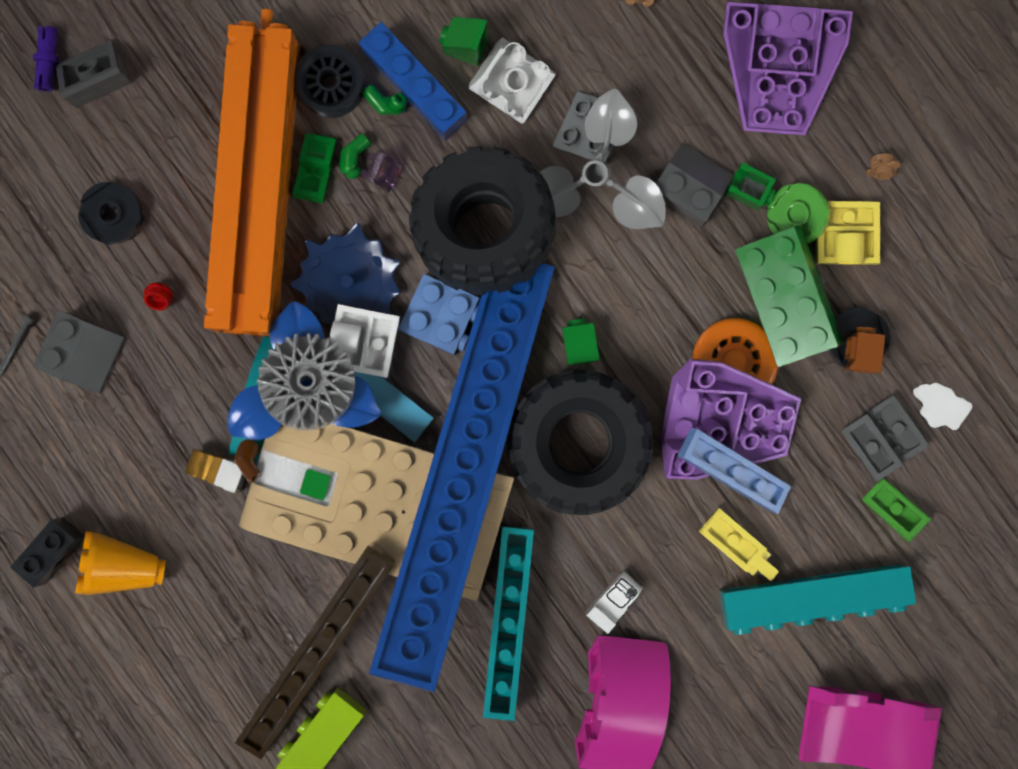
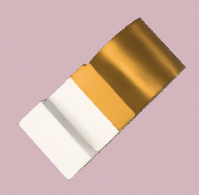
M193 449L185 473L206 480L208 483L232 493L241 492L246 479L233 460L198 449Z

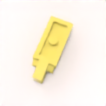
M717 508L698 530L699 533L746 573L748 572L754 576L759 571L770 581L778 574L779 571L766 561L771 556L766 551L767 548L720 508Z

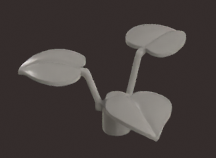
M612 89L600 96L586 116L585 133L587 138L593 143L604 142V145L597 155V159L588 162L584 166L582 177L573 183L571 172L560 166L547 167L539 174L543 175L550 188L556 217L567 216L579 207L581 197L575 188L586 182L590 186L607 184L622 192L613 201V212L617 221L625 227L631 229L662 227L666 219V204L658 185L650 178L637 175L630 178L626 187L610 179L611 168L603 161L610 143L615 146L625 145L634 137L637 131V116L618 89Z

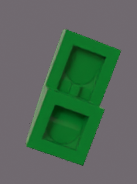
M309 133L305 134L299 157L300 166L293 189V198L324 204L334 158L335 138Z

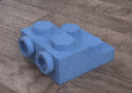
M423 274L398 330L455 356L457 350L463 352L470 335L465 332L469 323L474 322L480 298L461 289L455 290L443 282Z

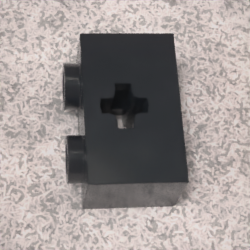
M64 517L51 519L10 568L33 588L45 585L84 541L85 535Z

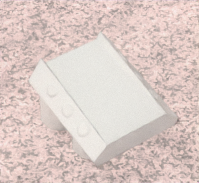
M502 37L493 46L488 57L470 81L469 89L523 124L556 73L550 70L542 61H537L526 54L525 48L519 43H510Z

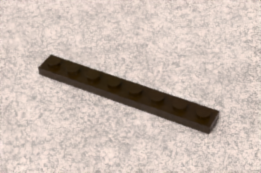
M367 545L238 736L235 744L257 758H263L389 574L395 562Z

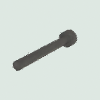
M24 314L22 317L23 324L0 365V375H3L29 325L34 324L35 319L31 316Z

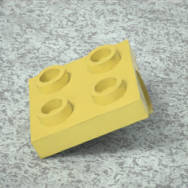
M828 201L830 209L829 223L823 234L815 240V264H880V202Z

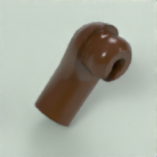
M245 439L238 445L234 462L247 481L252 483L262 476V473L254 463L257 453L259 454L260 447L255 440Z

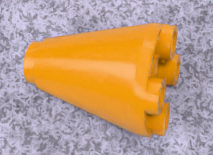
M86 531L83 549L89 551L81 552L79 573H84V575H78L75 594L94 595L154 587V584L162 585L166 560L158 559L157 555L99 532Z

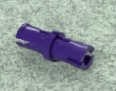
M39 26L37 28V53L33 54V61L36 62L33 88L38 91L46 92V89H48L49 92H53L55 65L59 64V57L56 56L58 29L46 26V30H44L43 26Z

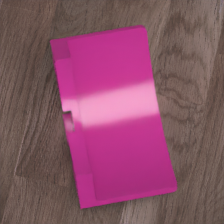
M598 635L587 652L589 665L588 692L594 693L592 709L585 710L582 725L574 740L578 767L583 769H651L661 748L669 713L671 674L668 646L666 643Z
M809 686L798 756L799 761L838 763L871 769H933L942 707L902 698V701L888 698L881 700V693L857 690V694L841 690L839 687Z

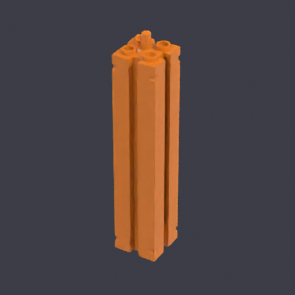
M261 9L260 29H257L256 23L250 21H239L238 25L228 24L227 37L229 43L226 46L205 305L207 313L204 317V328L217 333L270 336L271 326L280 315L297 101L294 75L298 59L300 58L301 45L295 39L293 30L288 29L287 25L273 23V10Z

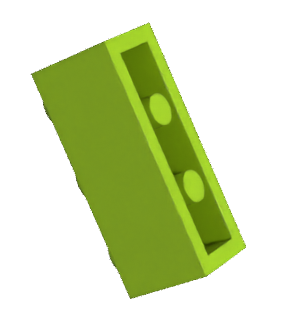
M337 687L333 694L327 691L316 704L320 711L313 719L307 716L296 730L301 734L296 742L293 744L288 741L277 756L282 760L276 769H323L363 718L367 709L339 687Z

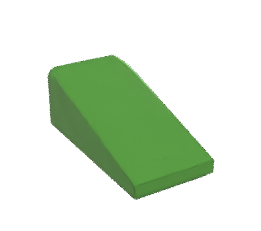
M885 478L879 480L862 498L865 504L909 544L931 521L927 514Z

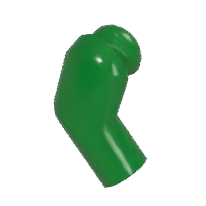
M373 84L367 86L361 93L376 112L381 115H399L406 109L407 99L401 93H396L393 96H383Z

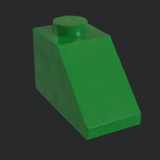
M452 17L450 26L444 25L439 39V43L443 44V54L478 66L488 40L487 20Z

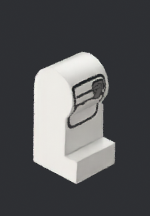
M625 571L621 572L585 611L586 616L608 634L626 612L627 607L641 593L643 587Z

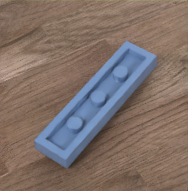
M690 428L677 455L679 458L771 513L779 514L791 488L787 483L699 429Z

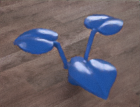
M295 301L289 303L275 319L270 330V341L274 349L277 342L280 345L286 342V337L293 339L294 334H298L299 337H306L307 333H310L311 337L319 334L322 339H324L316 316L307 307ZM355 376V393L350 406L332 424L346 428L359 427L371 423L380 417L381 411L376 403L372 389L360 377ZM304 380L301 385L305 387L310 386L313 380ZM258 386L244 389L234 399L228 415V429L233 437L263 440L273 436L280 429L281 423L276 421L264 407Z

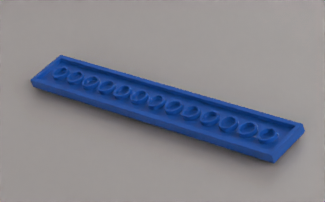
M542 263L535 270L534 276L525 283L520 281L512 285V290L499 294L498 291H488L485 295H481L371 664L370 675L429 692H435L555 266Z

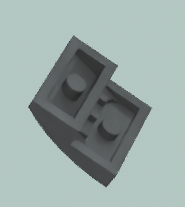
M894 393L841 430L876 482L900 468L905 461L930 446Z

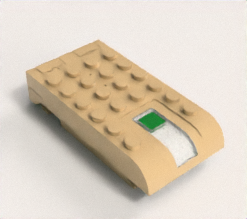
M281 424L277 433L266 438L257 464L260 474L251 483L239 527L264 537L353 564L357 562L367 545L395 562L389 575L398 577L434 453L351 427L346 428L330 424L321 429L303 431ZM496 472L461 597L474 601L478 600L514 481L513 476Z

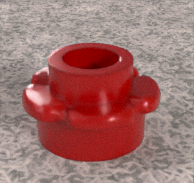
M153 282L144 289V302L153 310H165L174 301L173 291L164 283Z

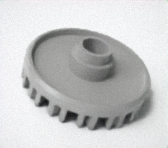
M307 333L306 337H299L298 334H294L293 339L286 337V342L280 345L277 342L275 349L268 351V357L262 359V366L259 367V378H257L258 391L264 407L279 423L296 430L310 431L321 429L338 420L350 406L355 393L354 369L346 352L342 351L336 342L332 343L331 339H322L319 334H315L314 337H311L310 333ZM304 380H313L310 386L305 387L301 385Z

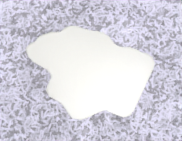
M939 383L923 384L913 390L915 397L923 403L920 414L926 418L929 426L933 428L946 425L952 430H957L972 409L970 402L957 397L952 389Z

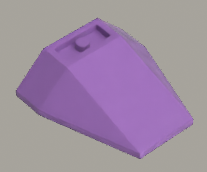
M726 3L723 36L744 131L806 135L849 44L853 11L759 3Z
M690 359L672 377L660 437L665 477L668 479L697 480L709 476L677 456L690 428L699 429L754 464L787 456L801 398L721 361Z

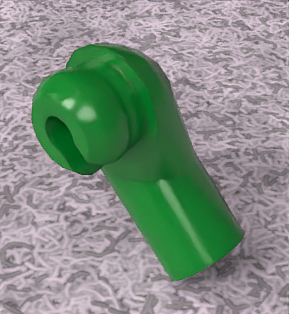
M363 133L359 134L341 151L339 168L342 174H346L349 179H355L360 175L361 168L358 166V156L371 146V143Z

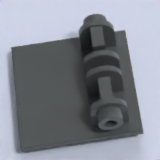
M577 91L552 145L553 148L591 161L597 159V155L603 148L604 142L593 143L587 138L585 133V119L590 108L598 99L597 97ZM610 143L603 160L604 162H608V157L615 145Z

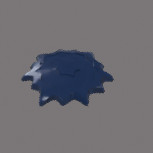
M357 222L345 236L331 234L323 244H318L310 239L305 241L309 254L305 260L300 262L303 270L302 274L290 281V287L306 296L305 307L312 313L319 314L322 325L333 324L338 304L392 315L389 306L390 301L400 294V290L393 279V273L400 266L401 261L384 255L381 240H368L363 233L361 225Z

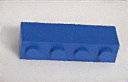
M382 21L358 42L363 54L406 97L407 101L445 141L467 121L466 111Z

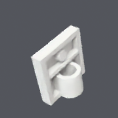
M338 304L329 339H331L332 343L336 342L339 348L346 352L355 372L388 378L400 316Z

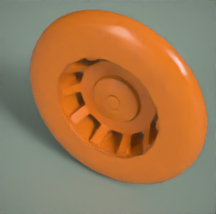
M728 318L712 324L700 335L693 350L692 359L721 361L770 384H773L778 372V366L764 328L747 319ZM732 337L739 338L738 343H732ZM725 340L726 345L721 348L719 343ZM747 341L752 347L748 349L744 346V342ZM714 350L717 351L716 358H712ZM756 351L757 360L753 359L752 352ZM753 365H757L755 373L751 371Z

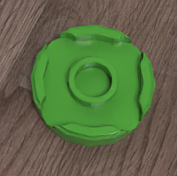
M796 183L782 187L775 193L767 209L768 226L773 234L794 226L801 227L807 244L819 238L829 223L830 209L827 199L820 190L809 184Z

